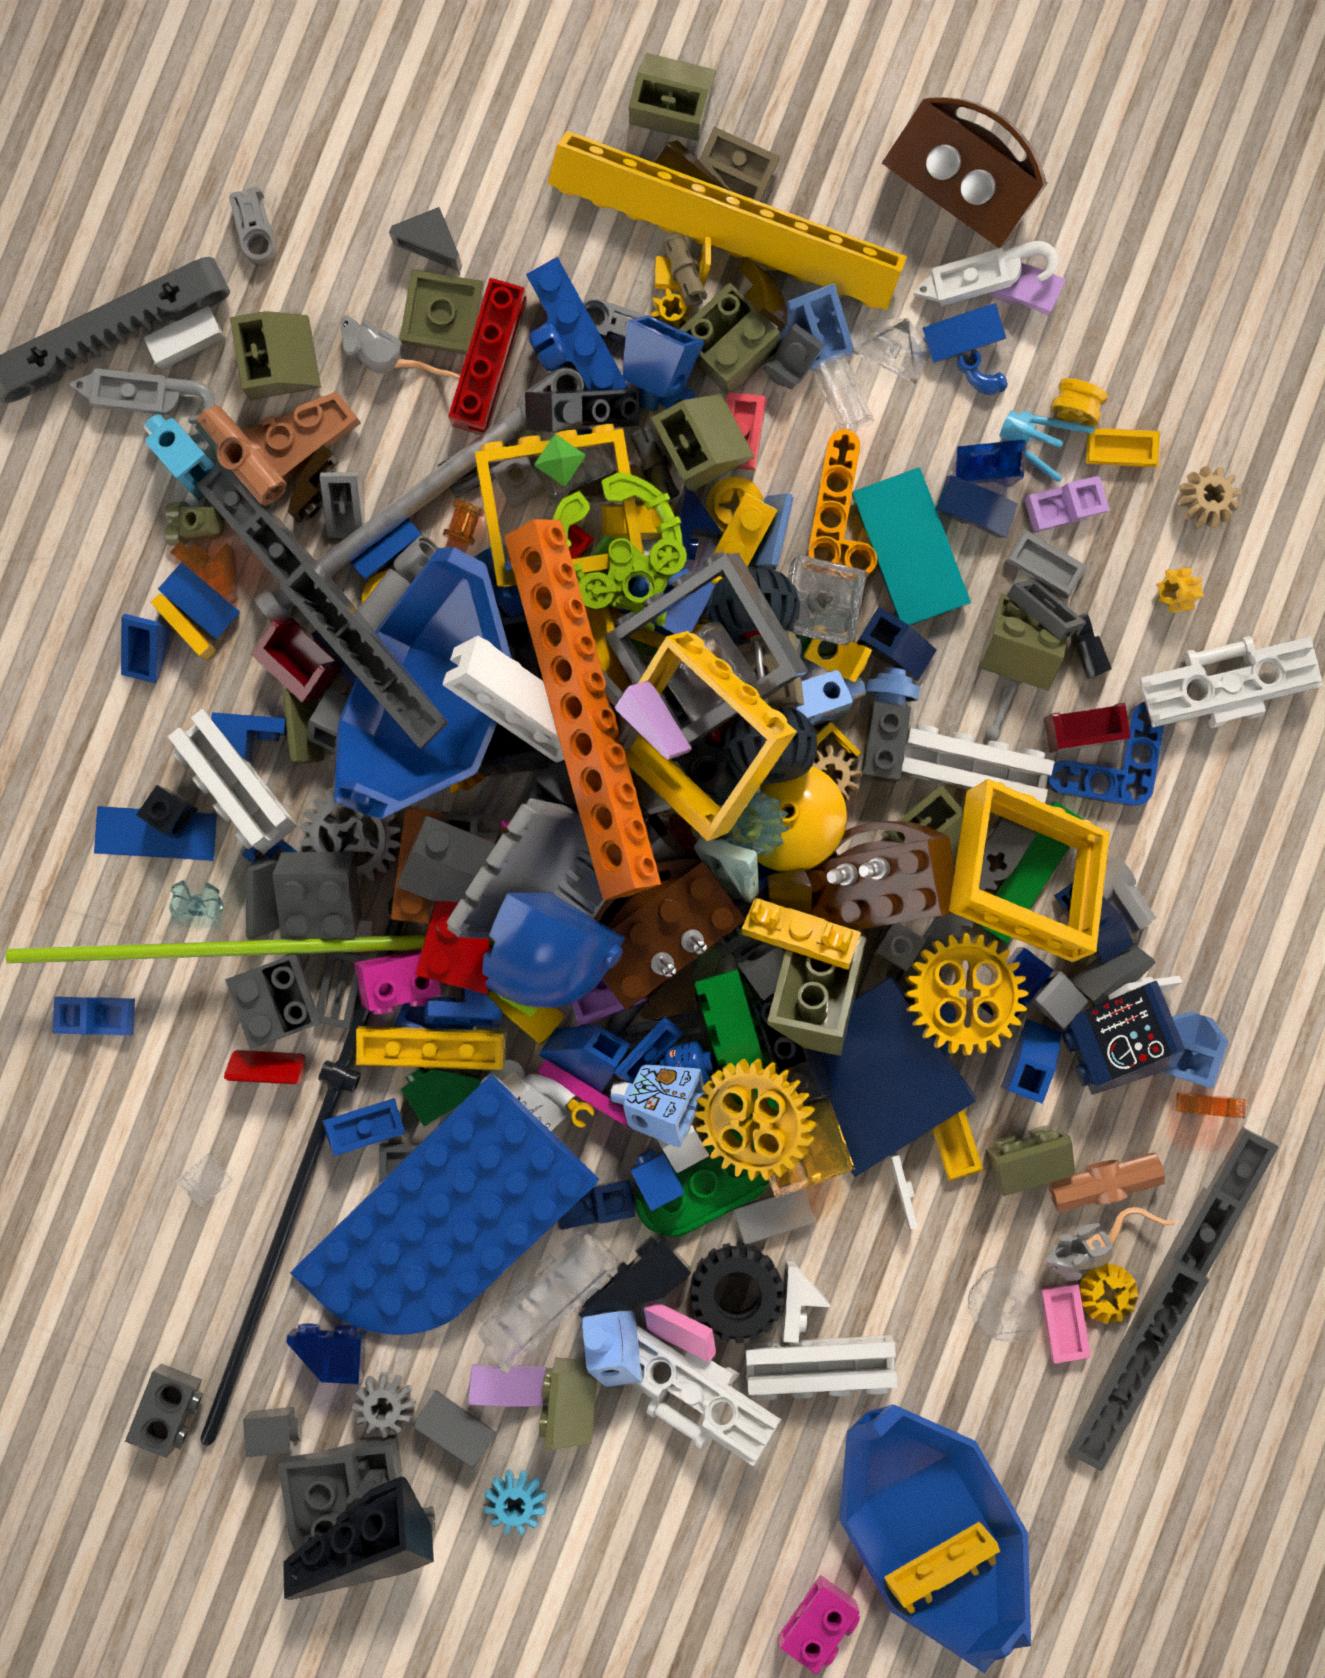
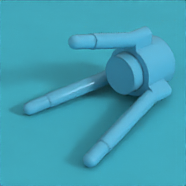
M1011 410L999 434L1000 438L1008 441L1006 448L1019 453L1053 480L1060 482L1062 477L1021 444L1023 443L1028 446L1032 438L1056 447L1063 445L1061 440L1037 431V425L1035 424L1090 434L1094 433V427L1037 416L1024 410L1021 414Z

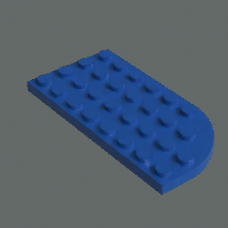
M491 1073L292 1269L290 1274L329 1312L353 1326L376 1333L406 1335L432 1330L456 1318L597 1184L599 1178Z

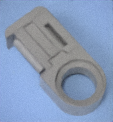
M258 187L249 188V194L242 195L241 191L233 192L230 194L229 199L242 250L250 262L256 265L268 264L276 256L277 246L272 227L267 219L263 199H260L264 198V195ZM262 237L267 239L269 247L264 254L254 255L250 252V243L255 238Z
M589 299L583 303L587 311L596 308L604 313V322L596 326L602 339L606 341L608 336H610V339L625 344L628 320L647 316L600 299Z

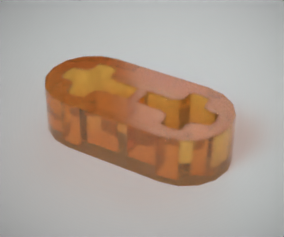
M1177 1092L1175 1111L1190 1114L1246 1118L1247 1099Z

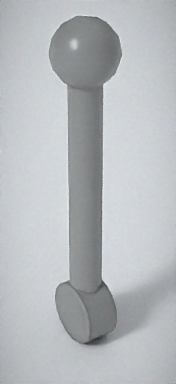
M1009 678L1010 685L995 721L986 730V736L989 740L994 741L1000 737L999 727L1017 685L1022 683L1020 681Z

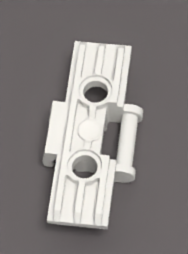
M1246 636L1242 637L1240 642L1200 652H1195L1194 650L1185 651L1184 660L1186 667L1139 678L1152 728L1211 714V719L1208 720L1210 728L1223 726L1226 721L1245 716L1253 719L1263 716L1266 712L1265 700L1324 686L1311 637L1255 650L1252 638ZM1243 656L1245 668L1207 676L1205 668H1202L1204 665ZM1263 663L1272 665L1276 670V679L1271 684L1262 682L1258 677V669ZM1190 682L1197 685L1200 689L1201 701H1194L1188 696L1187 686Z
M637 1325L642 1382L631 1383V1385L652 1398L646 1413L652 1418L658 1416L696 1442L695 1446L700 1450H704L710 1440L713 1439L752 1466H755L782 1419L730 1386L740 1376L737 1371L730 1367L723 1368L712 1360L707 1362L689 1352L684 1356ZM661 1362H666L671 1368V1377L664 1384H658L653 1378L654 1367ZM671 1393L705 1415L702 1427L665 1403ZM726 1402L733 1409V1417L728 1424L720 1425L718 1413Z

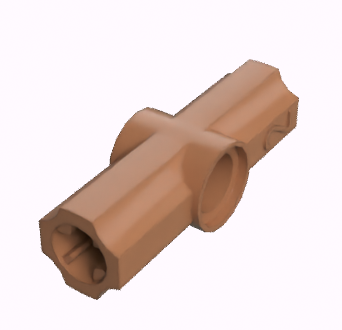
M213 405L211 408L203 410L196 418L197 424L195 428L217 453L220 465L232 470L261 505L268 506L270 503L278 501L286 492L285 486L287 483L266 460L262 447L250 441L220 406ZM242 451V458L239 461V455Z
M1153 1152L1119 1162L1118 1160H1108L1089 1165L1085 1171L1075 1173L1074 1176L1049 1183V1192L1056 1211L1063 1212L1092 1203L1096 1205L1114 1203L1127 1198V1194L1158 1187L1165 1184V1173L1157 1153Z

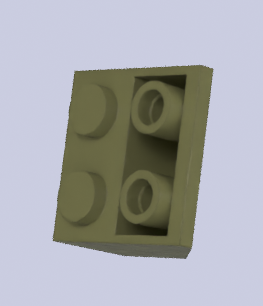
M646 53L637 72L629 104V124L699 141L716 70Z
M731 283L727 284L679 329L704 341L697 363L727 395L729 392L734 393L776 353L781 345L780 331L761 315Z
M263 311L229 317L241 387L250 400L322 388L308 315Z
M722 393L683 400L651 417L683 482L690 492L755 458Z
M1001 593L983 646L979 668L1049 691L1064 659L1067 637L1065 636L1064 639L1059 640L1012 599Z
M940 785L896 821L916 823L947 835L950 840L954 867L956 866L964 810L948 791ZM885 830L880 834L886 841L903 843L905 840V835L898 831Z
M1050 1125L1029 1130L1030 1136L1016 1140L1015 1136H1008L995 1140L993 1142L995 1147L986 1149L998 1192L1003 1196H1007L1074 1176L1075 1166L1070 1136L1057 1129H1051Z
M555 1357L553 1368H546L542 1399H549V1405H543L539 1424V1437H546L545 1449L555 1450L588 1445L592 1442L597 1379L588 1373L586 1360Z

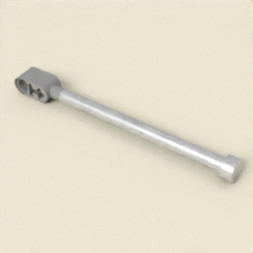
M558 368L525 392L543 391L545 387L547 391H556V382L564 374H567L572 379V390H583L584 383L580 374L575 370ZM525 392L518 399L517 408L316 560L331 578L476 467L475 452L482 451V444L503 441V445H505L525 430ZM267 588L254 598L256 604L271 623L275 620L291 617L287 610L295 604L281 588L274 593Z

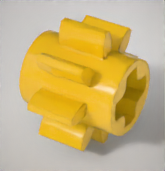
M666 288L665 296L661 300L653 298V306L659 311L652 312L650 316L680 329L691 319L686 314L693 313L695 306L686 305L682 292L679 295L671 294L670 289ZM674 308L679 309V315L674 313L671 317L666 316V310L671 312Z
M1180 568L1178 571L1166 570L1165 575L1167 578L1156 585L1159 587L1158 593L1160 598L1158 602L1170 604L1169 612L1171 613L1181 612L1182 609L1184 611L1195 610L1194 602L1204 597L1201 585L1203 579L1202 577L1196 578L1191 576L1192 568Z

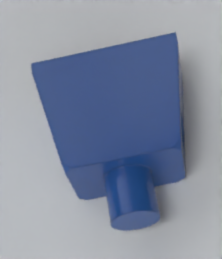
M649 315L628 320L622 376L625 381L641 388L639 407L651 411L658 410L661 398L680 394L685 389L702 350L703 340Z

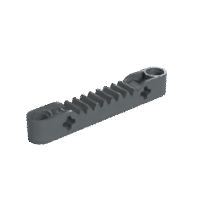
M204 257L190 262L1 354V402L11 403L21 400L56 383L63 377L66 365L71 370L75 369V358L78 357L85 364L88 362L87 352L91 351L94 355L100 357V346L104 345L112 351L114 350L113 340L118 339L124 345L127 343L126 334L129 332L136 339L139 338V327L141 326L149 332L153 331V320H156L163 326L166 324L165 317L169 320L178 321L207 306L212 307L224 301L230 295V289L213 257ZM176 294L177 301L171 303L170 296ZM43 357H45V358H44V363H45V365L42 366V367H40V366L42 365V362H41L40 359H42Z
M1000 816L986 837L979 889L982 891L996 890L997 885L994 881L1005 879L1014 871L1037 832ZM998 855L997 863L1001 865V868L990 871L988 869L990 862L986 859L987 857ZM954 913L935 917L922 936L927 941L920 952L926 949L935 954L932 946L933 942L939 940L946 947V936L953 934L956 939H960L961 934H963L960 929L961 926L972 927L974 925L973 922ZM920 952L918 953V955H917L916 958L914 959L913 963H914V962H921V963H923V964L925 963V961H924V959L922 958ZM912 966L909 967L907 972L901 970L895 979L904 993L911 990V987L907 985L906 977L918 976V972ZM908 998L912 1005L915 1004V999Z

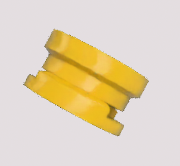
M1075 378L1061 379L1058 384L1059 395L1052 400L1051 412L1055 413V410H1058L1057 417L1065 421L1082 422V425L1097 426L1101 418L1099 411L1101 404L1106 403L1108 394L1102 388Z

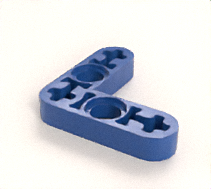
M1145 702L1134 706L1128 716L1131 739L1124 741L1120 769L1068 760L1059 761L1054 764L1052 775L1048 776V788L1062 795L1126 806H1139L1148 802L1154 790L1164 725L1152 728L1151 723L1148 724L1146 735L1153 734V740L1147 737L1134 738V732L1142 733L1144 721L1138 719V714L1144 713L1147 709ZM1136 744H1143L1149 748L1150 758L1147 763L1139 764L1133 760L1131 751ZM1064 767L1067 769V775L1079 777L1081 776L1080 770H1085L1081 780L1082 791L1077 790L1080 784L1078 782H1067L1064 784V787H1061L1060 780L1055 779L1054 774L1061 772ZM1129 768L1136 771H1148L1147 776L1144 774L1139 775L1138 787L1143 788L1144 792L1137 795L1135 799H1132L1130 791H1126V786L1133 784L1136 773H1128ZM1095 773L1105 775L1109 781L1108 789L1102 794L1095 793L1090 787V778Z

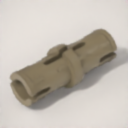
M680 234L672 235L667 238L669 243L666 241L663 243L664 250L672 266L670 273L673 280L678 282L686 305L698 306L703 303L702 299H707L706 290L699 276L700 267L697 260L691 257L685 237Z

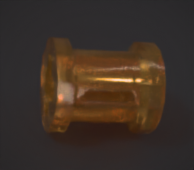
M454 500L452 506L455 510L449 528L444 529L442 535L455 542L473 546L475 542L473 534L479 517L484 516V510L471 503Z

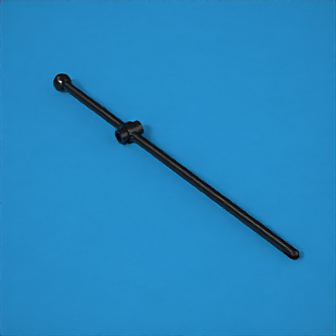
M394 896L388 902L387 909L389 915L392 914ZM390 917L384 936H399L404 921L393 920ZM394 950L378 951L376 958L392 955ZM361 999L338 1061L334 1063L326 1060L319 1073L318 1080L327 1083L328 1089L203 1428L200 1441L204 1446L211 1445L216 1438L324 1143L326 1132L322 1120L333 1117L341 1093L344 1090L354 1093L359 1084L361 1072L353 1070L352 1066L356 1055V1029L359 1026H366L371 1011L362 1006Z

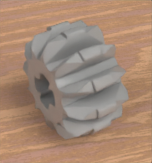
M381 1372L378 1382L374 1377L368 1376L365 1380L367 1388L359 1386L356 1389L355 1395L360 1400L353 1402L352 1410L363 1412L357 1417L356 1423L360 1425L368 1421L370 1423L366 1431L368 1435H372L376 1427L380 1428L381 1437L386 1438L390 1428L399 1434L403 1430L402 1422H411L413 1415L408 1410L416 1406V1400L405 1398L411 1393L412 1387L411 1385H406L400 1389L398 1387L402 1379L400 1375H396L392 1383L388 1382L387 1372ZM380 1398L388 1399L386 1404L391 1402L392 1405L388 1412L380 1410L382 1405L377 1407L376 1404Z

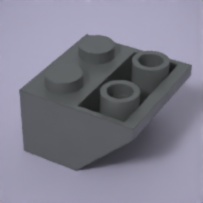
M297 954L225 979L250 1049L321 1024Z

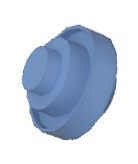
M886 667L884 673L876 674V679H868L866 681L865 689L866 694L876 697L877 702L905 706L906 701H918L920 687L912 684V678L906 677V670Z

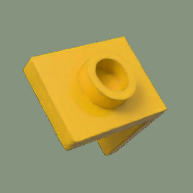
M705 237L700 257L697 261L700 267V280L704 287L711 266L710 237ZM656 256L654 262V288L664 290L669 288L671 291L682 292L678 282L673 280L670 273L672 266L669 258Z
M819 625L803 657L830 672L838 670L842 678L855 683L865 669L872 650ZM832 639L837 646L836 654L831 659L823 660L818 654V646L823 640Z
M832 722L821 732L816 727L814 728L817 746L830 735L841 747L847 749V753L852 758H858L862 754Z

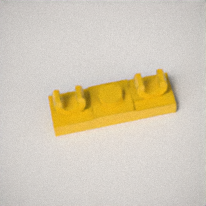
M758 898L754 899L742 927V935L847 970L861 939V932Z
M977 1522L886 1575L884 1578L888 1588L903 1608L913 1613L915 1609L912 1603L922 1597L927 1603L932 1602V1591L939 1590L952 1583L957 1578L968 1573L969 1570L974 1576L978 1575L979 1572L976 1566L987 1560L991 1566L995 1565L996 1558L994 1555L999 1553L1000 1549L997 1541L980 1522Z

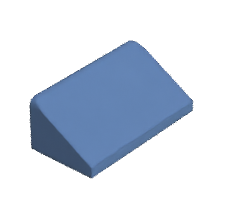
M792 494L768 495L764 498V502L776 508L777 513L749 563L750 566L765 570L777 569L794 497H792Z

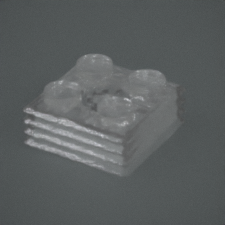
M797 555L791 561L788 579L793 584L800 601L798 621H794L792 633L845 646L850 644L855 637L867 572L862 569ZM820 593L825 594V601L830 602L824 608L820 607L819 602L815 601V598Z
M710 622L695 633V635L703 640L704 646L717 658L727 662L732 668V672L744 683L752 685L758 681V678L720 622ZM681 661L667 683L692 722L725 702L683 661Z

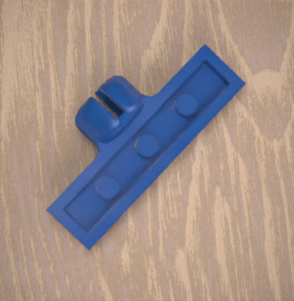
M558 256L527 273L526 276L548 316L546 323L530 332L529 335L530 344L535 353H539L537 357L542 366L548 371H553L566 363H572L579 371L588 390L629 388Z

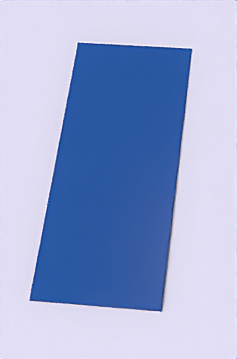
M97 806L94 853L214 861L217 814L196 812L180 837L176 839L164 835L136 816L140 809Z

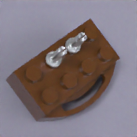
M678 855L655 860L658 872L663 870H669L670 872L660 880L661 885L636 893L620 907L615 915L603 923L625 937L620 946L623 952L619 961L613 968H608L602 978L625 1010L672 977V975H675L676 972L700 954H703L708 948L746 920L705 862L695 855ZM615 899L605 900L594 919L600 922L601 917Z

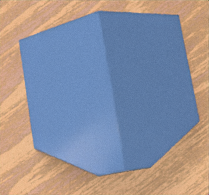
M834 283L787 301V325L783 330L777 327L780 331L781 343L789 330L797 324L825 345L810 370L855 353Z
M1194 1012L1172 1016L1186 1050L1176 1068L1164 1071L1163 1073L1214 1089L1228 1047V1039L1213 1018Z

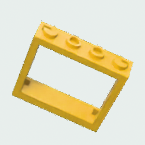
M605 424L592 427L591 434L577 435V430L555 433L576 449L613 444L617 473L631 475L623 429L614 430L613 424ZM539 435L519 438V445L504 447L503 441L485 443L481 445L482 451L475 452L497 588L514 586L517 583L513 569L506 570L488 463L541 455L550 440L541 441ZM633 496L622 501L628 540L644 554L635 498ZM608 554L572 559L573 565L581 563L583 567L581 571L584 574L609 570Z
M685 631L665 638L638 683L649 681L658 694L661 695L677 667L683 661L764 736L767 741L722 808L670 759H665L640 733L631 749L625 750L628 765L706 841H710L730 831L797 731L787 723V719L782 713L772 709L759 697V693L754 687L739 679L732 672V668L727 662L712 654L704 646L705 644L700 637Z
M986 779L966 793L949 912L1071 962L1094 954L1097 949L1110 832L1091 824V821L1074 817L1066 813L1062 808L1052 807L1040 802L1030 794L1020 793L1008 788L1002 782L997 783ZM990 812L1077 849L1068 926L979 889Z

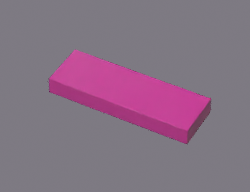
M544 1060L537 1072L555 1080L574 1095L630 1128L623 1104L612 1102L610 1096L603 1092L600 1093L552 1062Z

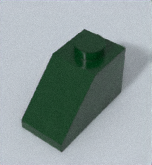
M421 1067L405 1077L409 1084L401 1088V1091L425 1127L461 1104L485 1078L444 1068H433L427 1072L425 1067Z

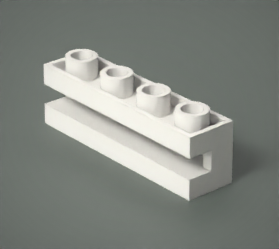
M476 636L454 647L450 660L457 664L458 667L446 672L443 686L557 763L565 760L543 680H540L523 668L519 662L512 660L480 636Z
M201 709L191 717L195 723L193 727L186 732L179 727L168 736L176 747L172 750V753L185 768L190 765L195 771L196 775L192 778L193 781L206 795L211 792L217 800L213 806L226 822L232 820L238 827L234 834L248 850L254 847L264 854L298 825L251 764L242 758L211 720V715Z
M917 724L916 729L910 728L908 730L901 775L965 790H970L986 779H990L997 783L1002 782L1006 787L1017 792L1030 794L1040 802H1046L1048 789H1045L1048 776L1052 775L1054 761L1045 759L1046 753L1033 749H1024L1023 754L1009 751V744L998 741H988V745L974 743V736L953 732L952 737L938 734V728L923 724Z
M891 1335L799 1340V1343L784 1341L744 1343L748 1395H755L757 1400H774L778 1398L777 1394L792 1393L794 1398H811L815 1396L814 1392L829 1391L831 1396L851 1395V1390L866 1389L868 1394L877 1395L888 1393V1388H897V1372L894 1368V1358L896 1357L895 1342Z

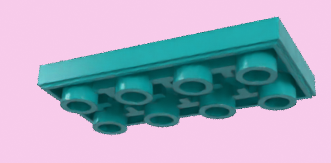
M920 467L852 492V499L869 544L877 554V565L898 619L912 626L971 603Z

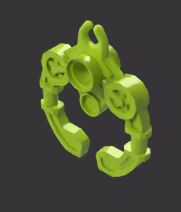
M616 473L601 481L606 500L608 502L620 503L635 496L645 503L647 510L654 508L662 523L656 526L658 534L661 533L662 539L652 546L649 555L642 554L625 538L615 539L608 548V575L600 572L585 575L581 571L583 570L581 563L573 566L586 608L595 611L611 606L631 611L636 615L645 608L643 605L644 601L659 592L663 593L670 577L676 575L684 568L687 555L682 543V533L679 525L681 520L679 516L675 517L668 503V500H670L668 493L662 494L652 484L637 476ZM580 491L563 498L553 516V520H561L568 548L572 546L568 539L569 526L582 521L590 511L589 502ZM638 577L646 581L648 584L646 596L638 598L630 594L628 582L632 578ZM667 611L657 617L656 623L658 626L665 625ZM650 622L642 628L651 632L655 629V625Z

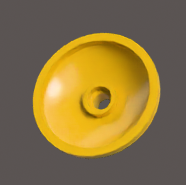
M812 766L806 774L796 779L781 783L761 784L760 792L752 797L736 821L737 832L743 846L756 851L757 860L760 864L779 872L800 868L807 871L825 862L839 847L847 826V809L843 795L836 783L823 771ZM784 808H795L794 816L784 818L782 816Z

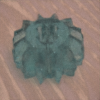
M756 792L730 831L725 835L734 838L733 845L755 850L757 856L759 854L769 855L774 852L775 846L784 844L781 832H786L789 828L783 825L782 819L788 813L784 810H779L781 800L770 798L769 794L764 792Z

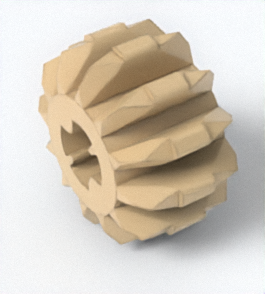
M1203 466L1199 474L1194 471L1188 474V483H1183L1179 487V491L1185 496L1178 500L1177 505L1182 507L1188 506L1189 510L1183 516L1185 519H1189L1195 515L1196 527H1201L1207 521L1210 528H1216L1219 526L1220 520L1227 523L1233 518L1231 511H1236L1240 508L1241 504L1234 498L1242 493V489L1231 487L1230 484L1236 479L1235 475H1230L1226 479L1223 478V467H1218L1212 473L1209 466ZM1209 492H1211L1215 497L1210 502L1206 501V499L1204 498V496Z
M831 744L826 745L825 758L817 749L816 763L813 762L812 766L824 773L827 771L826 767H832L833 773H839L840 778L834 782L840 789L845 803H847L850 799L845 789L855 793L859 790L857 784L849 781L850 779L862 777L861 771H850L849 769L858 760L856 757H853L845 762L842 759L847 753L846 748L842 747L835 757L833 756V746Z

